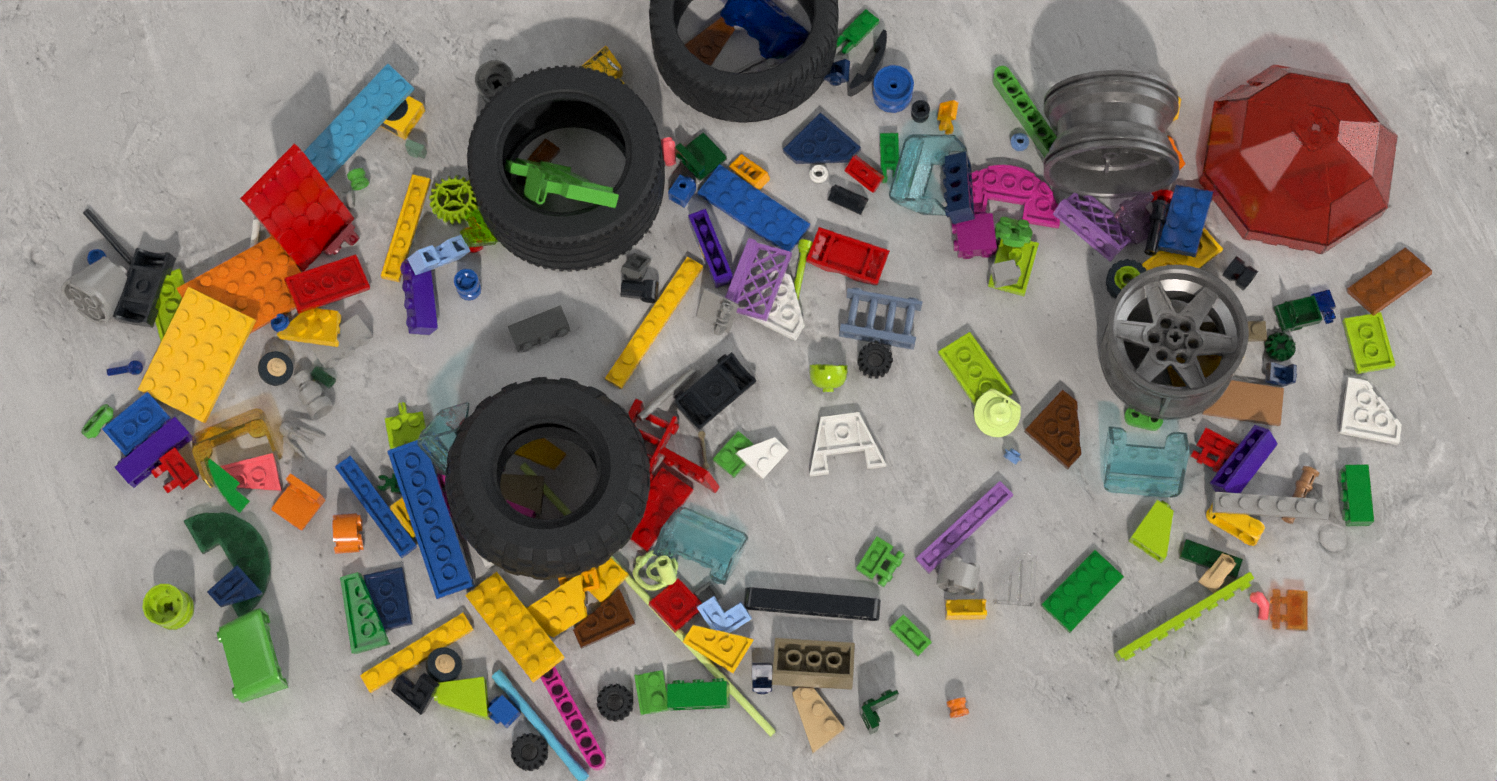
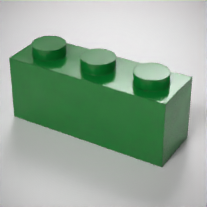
M1369 464L1344 465L1338 473V480L1342 483L1340 500L1344 503L1342 519L1345 521L1346 526H1370L1374 522Z
M723 678L712 679V682L694 679L692 683H685L684 680H674L673 684H667V708L670 711L730 708V684L724 681Z

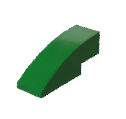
M206 456L204 459L205 465L214 486L224 500L240 513L250 502L236 490L240 482Z

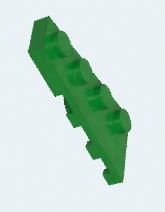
M356 572L340 577L351 653L358 654L390 645L361 573Z

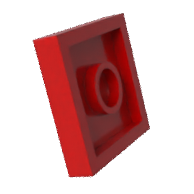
M677 578L673 584L653 598L648 605L676 633L699 613L697 606L701 602Z

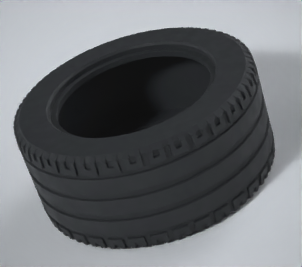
M563 65V67L555 66V68L546 67L547 69L543 70L540 68L538 69L539 71L534 72L533 70L528 75L523 74V77L515 78L514 82L510 81L509 85H504L500 92L497 91L496 95L492 96L490 102L486 103L484 109L480 111V116H477L473 130H471L467 148V168L470 184L485 224L497 241L501 242V245L510 253L513 252L514 256L519 257L523 261L527 260L531 265L542 266L543 269L548 268L553 271L559 269V271L567 270L572 272V270H588L590 267L593 269L596 266H603L606 262L610 263L611 260L618 259L621 254L623 256L628 250L630 251L633 245L636 246L643 239L644 233L647 234L649 228L653 225V220L655 221L659 213V206L662 204L665 186V172L659 132L648 107L645 106L643 100L632 89L628 88L626 84H622L619 79H615L614 76H608L607 73H601L599 70L594 71L589 67L586 69L583 66H579L578 68L575 65H571V67H567V65ZM576 127L595 131L610 139L620 149L626 159L622 175L612 191L619 195L616 208L593 204L587 208L572 212H552L537 208L523 200L510 186L512 173L504 170L506 160L515 162L516 158L533 140L556 129Z

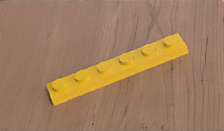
M412 174L381 272L382 279L400 283L402 277L400 271L401 263L408 258L430 187V178Z
M461 613L364 672L360 677L369 692L372 693L425 661L435 649L451 645L474 631L465 614Z

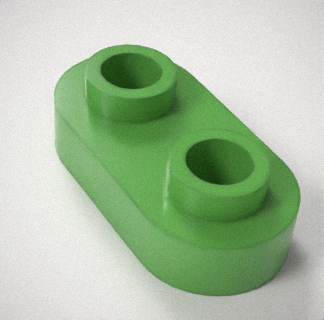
M108 404L102 405L84 425L81 434L88 439L97 437L101 432L102 426L113 418V408Z
M1128 408L1124 414L1125 422L1133 427L1156 431L1163 424L1162 419L1152 422L1150 416L1142 415L1131 408ZM1132 413H1137L1138 417H1133Z

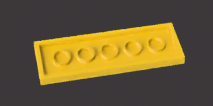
M497 571L465 595L533 683L565 658Z

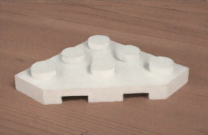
M777 270L773 271L769 276L770 282L778 278L779 273ZM785 273L767 321L747 317L796 341L805 324L792 277ZM771 287L760 291L763 298L772 294ZM759 294L753 304L762 300ZM764 303L754 308L756 313L762 315L766 309Z
M1348 377L1339 434L1398 445L1402 424L1393 417L1388 406L1381 397L1376 395L1368 381Z

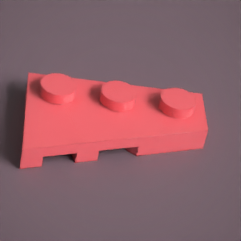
M273 453L220 466L240 482L236 488L282 491Z

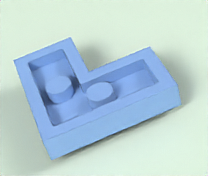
M712 596L697 606L709 627L714 630L731 633L752 619L742 602L724 611L715 596Z

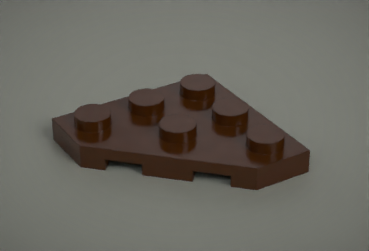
M1062 389L1024 432L1068 470L1082 453L1077 411L1078 403Z

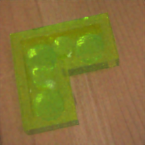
M480 211L466 213L465 219L470 227L463 228L460 234L467 246L495 245L498 240L485 224Z

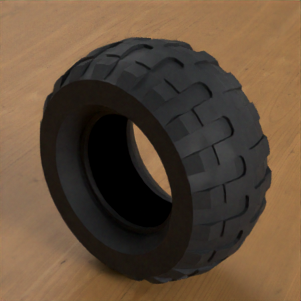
M547 377L531 378V381L519 384L515 382L501 388L500 392L482 400L475 407V411L461 423L447 455L446 494L452 516L461 534L486 561L516 576L522 575L536 580H550L551 578L560 577L571 578L581 575L582 572L593 567L597 568L603 565L631 539L646 510L650 491V463L639 429L632 422L626 410L618 403L609 399L607 394L595 387H587L579 384L576 380L568 378L557 380L547 379ZM541 438L568 440L582 448L590 456L597 469L596 483L589 498L581 507L564 517L550 520L528 517L515 510L501 493V476L509 458L520 447L533 440Z

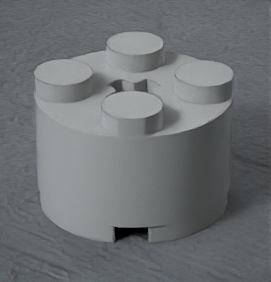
M951 557V560L942 559L936 585H939L940 589L958 594V591H964V595H974L980 565L964 563L963 559L959 557Z

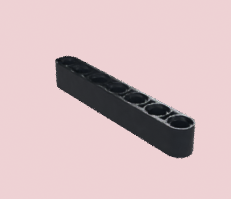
M747 587L745 588L744 606L747 610L879 621L881 600L868 597Z

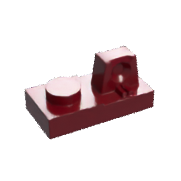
M347 223L322 251L327 256L331 254L336 255L342 247L340 245L343 241L353 246L360 239L354 231L355 227L351 223Z

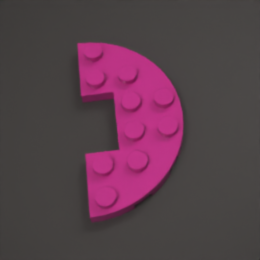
M993 165L972 173L975 214L986 212L987 200L989 199L1024 205L1022 219L1028 221L1029 224L1057 229L1060 226V220L1053 215L1058 207L1053 192L1045 182L1034 176V173L1012 165Z

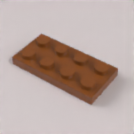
M1405 247L1347 288V293L1374 316L1432 275V269Z

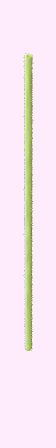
M526 463L520 466V469L526 475H536ZM544 483L543 494L564 516L572 513ZM611 556V558L620 565V563L613 556ZM629 574L625 579L626 583L648 605L652 598ZM679 629L674 634L683 643L686 634ZM683 643L715 678H723L724 681L730 684V694L771 737L776 730L706 656Z

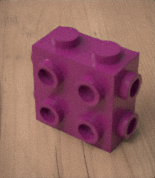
M978 212L973 220L956 224L951 223V233L955 234L953 250L954 252L957 251L958 258L971 259L974 256L988 258L995 255L997 245L993 213Z

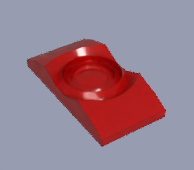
M819 227L806 262L827 272L845 275L857 282L878 285L890 250Z

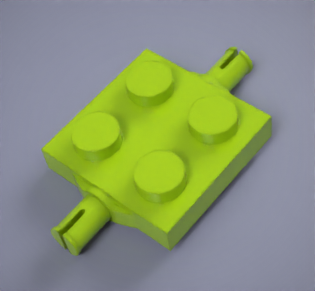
M402 402L403 410L401 403H398L399 415L384 418L390 450L421 438H426L429 447L423 411L407 413L406 403Z

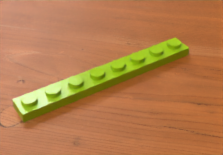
M1251 572L1245 574L1118 650L1114 654L1118 662L1122 659L1128 661L1135 656V651L1148 649L1152 646L1151 642L1155 639H1158V641L1163 640L1169 636L1167 632L1170 630L1178 631L1185 626V621L1198 619L1202 616L1200 612L1205 609L1208 611L1213 610L1219 606L1217 602L1222 599L1225 602L1235 596L1234 592L1239 589L1241 592L1252 586L1250 582L1254 579V576Z

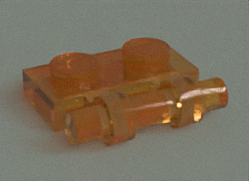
M1273 589L1272 597H1270V604H1272V614L1270 615L1272 629L1279 630L1280 622H1286V630L1306 632L1308 630V591L1287 590L1286 597H1280V589ZM1281 604L1286 605V615L1280 614Z

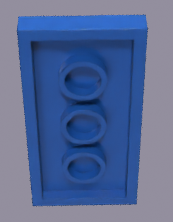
M1176 185L1158 244V250L1196 257L1213 198V191Z

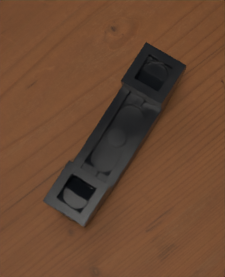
M882 30L875 42L874 52L877 55L864 76L859 73L856 74L848 87V96L852 97L866 88L880 70L886 52V30Z

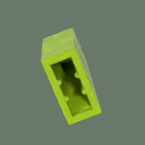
M1157 500L1129 539L1130 543L1160 563L1165 560L1168 552L1174 513L1171 506L1164 501L1160 502Z
M484 677L438 683L440 685L434 695V700L438 701L440 706L485 720L490 719L487 682Z

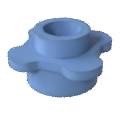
M1011 448L1009 451L1005 449L1006 453L1003 457L1015 465L1019 460H1022L1019 458L1021 454Z

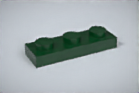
M1188 539L1185 540L1179 559L1208 569L1213 566L1222 553L1229 555L1233 558L1236 565L1227 576L1235 579L1238 577L1243 561L1241 558Z

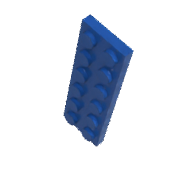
M720 164L698 191L700 197L778 249L792 252L799 240L810 228V223Z

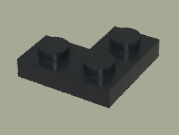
M425 672L420 675L416 684L401 674L396 679L391 691L422 715L426 712L440 684Z

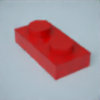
M857 155L852 157L844 170L872 193L876 192L885 178Z

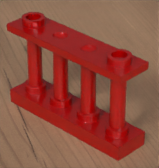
M636 398L628 412L634 424L638 419L637 415L644 410L643 401ZM652 414L645 418V420L666 429L662 439L639 429L644 440L658 446L653 456L647 454L650 463V483L653 479L652 472L661 457L660 450L663 446L666 447L672 434L675 435L678 431L679 424L676 416H673L670 422Z

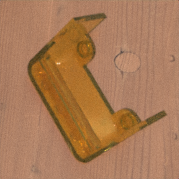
M261 409L249 410L194 434L192 438V453L202 480L210 488L214 487L208 474L204 459L206 456L208 458L212 456V448L249 433L253 438L267 436L273 453L279 460L283 458L267 416Z

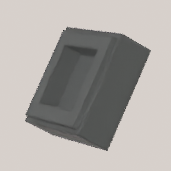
M711 581L694 592L701 603L712 596H715L717 601L722 598Z

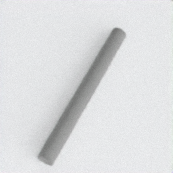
M693 368L689 369L640 412L637 418L643 421L696 374V371Z

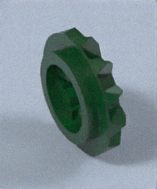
M1275 332L1267 338L1265 350L1273 360L1287 361L1292 358L1296 351V342L1293 341L1292 336L1287 335L1285 332ZM1285 342L1284 349L1281 348L1276 351L1278 343Z

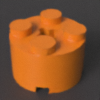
M357 513L333 515L332 527L333 542H336V547H334L335 554L357 553L360 550H364L362 534H359V531H363L361 515H357Z

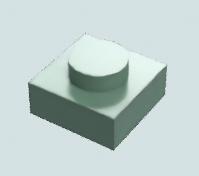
M407 139L405 148L408 154L414 158L420 157L424 159L427 154L425 145Z

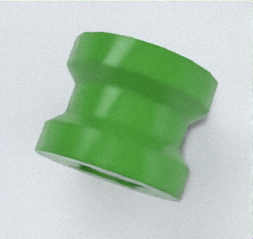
M363 168L354 169L347 174L348 180L351 181L352 190H361L369 185Z

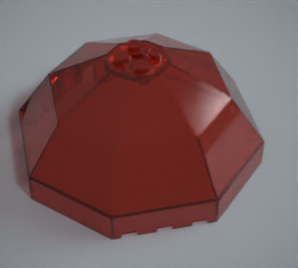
M1273 64L1247 81L1249 85H1240L1214 101L1211 121L1206 131L1198 182L1205 190L1213 191L1212 200L1242 239L1249 241L1252 239L1262 241L1265 244L1275 246L1278 244L1288 246L1291 249L1309 250L1317 254H1324L1382 217L1388 209L1398 135L1352 79ZM1313 124L1318 125L1320 131L1312 130Z

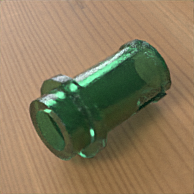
M316 366L311 372L312 378L320 381L328 389L336 382V378L325 372L323 367Z

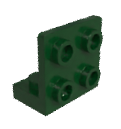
M701 133L685 147L681 143L675 146L676 157L699 181L715 170L719 164L721 165L727 160V156L705 133Z
M889 689L880 694L881 697L874 700V698H871L862 703L863 706L859 714L870 735L878 731L879 722H881L875 710L897 700L898 690L892 691Z

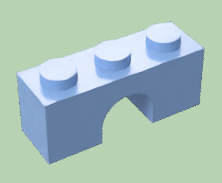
M459 235L446 240L439 246L433 247L431 245L419 249L407 259L415 275L460 260L470 252V249L463 236Z

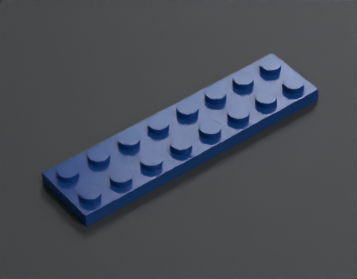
M421 438L388 450L387 452L436 599L475 586L426 438Z

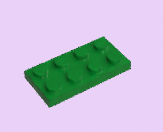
M1094 550L1041 604V607L1071 633L1124 576Z

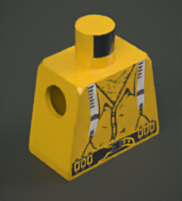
M604 46L582 65L586 69L589 67L594 71L605 72L608 76L612 75L615 79H619L622 84H625L620 79L623 76L622 67L607 46Z

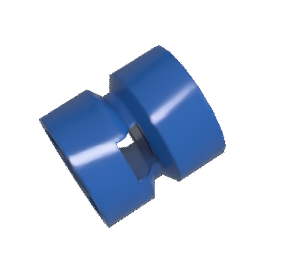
M462 269L456 273L454 285L459 296L468 301L478 298L482 287L477 274L471 269Z

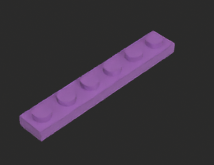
M999 481L915 560L930 574L941 563L942 559H946L1007 503L1014 494Z

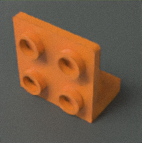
M290 473L286 478L290 485L271 510L302 531L326 500L320 493Z

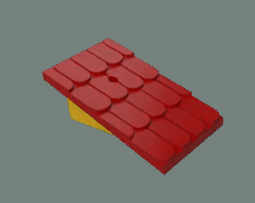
M295 143L240 198L303 272L320 256L322 250L342 228L355 219L305 153Z

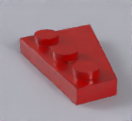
M664 446L659 453L663 457L662 461L669 467L674 466L682 474L688 475L714 493L720 488L708 470Z

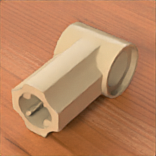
M1222 553L1198 582L1214 594L1223 584L1225 577L1231 572L1236 563L1232 557Z

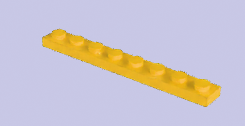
M687 256L606 375V381L622 390L703 270V265Z

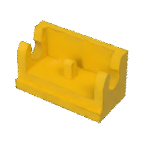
M986 599L945 600L946 620L986 619Z

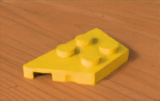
M314 308L300 313L289 323L286 329L278 332L277 336L283 340L338 347L337 334H340L339 324L341 323V315L335 310Z
M582 573L526 608L545 633L553 638L587 617V609L584 604L585 591H583Z

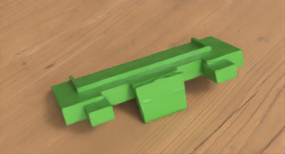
M516 158L515 162L506 160L504 170L527 177L524 196L537 204H543L549 192L574 200L616 208L619 195L612 192L613 187L596 184L571 172V167L545 161L539 163L521 158Z

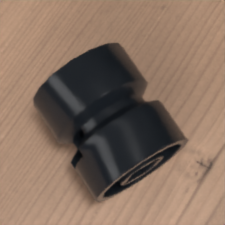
M1236 256L1222 276L1230 282L1235 281V285L1244 291L1259 271L1250 265L1245 266V261Z

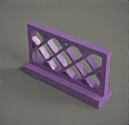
M1073 193L1066 200L1063 199L1053 215L1110 262L1138 235V233L1093 196H1084L1083 198L1086 201H1081L1078 194ZM1081 206L1088 207V211L1081 210ZM1093 208H1097L1100 213L1093 212ZM1095 218H1101L1103 223L1096 222ZM1107 220H1111L1115 225L1108 224ZM1109 230H1116L1117 235L1110 234ZM1121 231L1126 232L1130 237L1122 236Z
M748 238L725 298L737 304L747 299L750 306L744 309L738 308L736 313L767 321L792 257V252L760 244L756 240ZM760 249L767 251L769 256L761 260L757 257ZM779 255L786 256L784 262L776 265L773 258ZM771 259L774 267L765 271L761 264ZM760 265L763 272L753 277L751 274L752 268ZM777 270L779 273L778 278L770 282L767 274ZM765 276L768 283L758 288L755 280ZM753 282L756 289L746 293L744 290L745 285ZM771 287L772 294L763 298L760 291ZM759 293L762 300L751 304L748 297ZM764 303L766 307L764 314L756 313L754 308Z

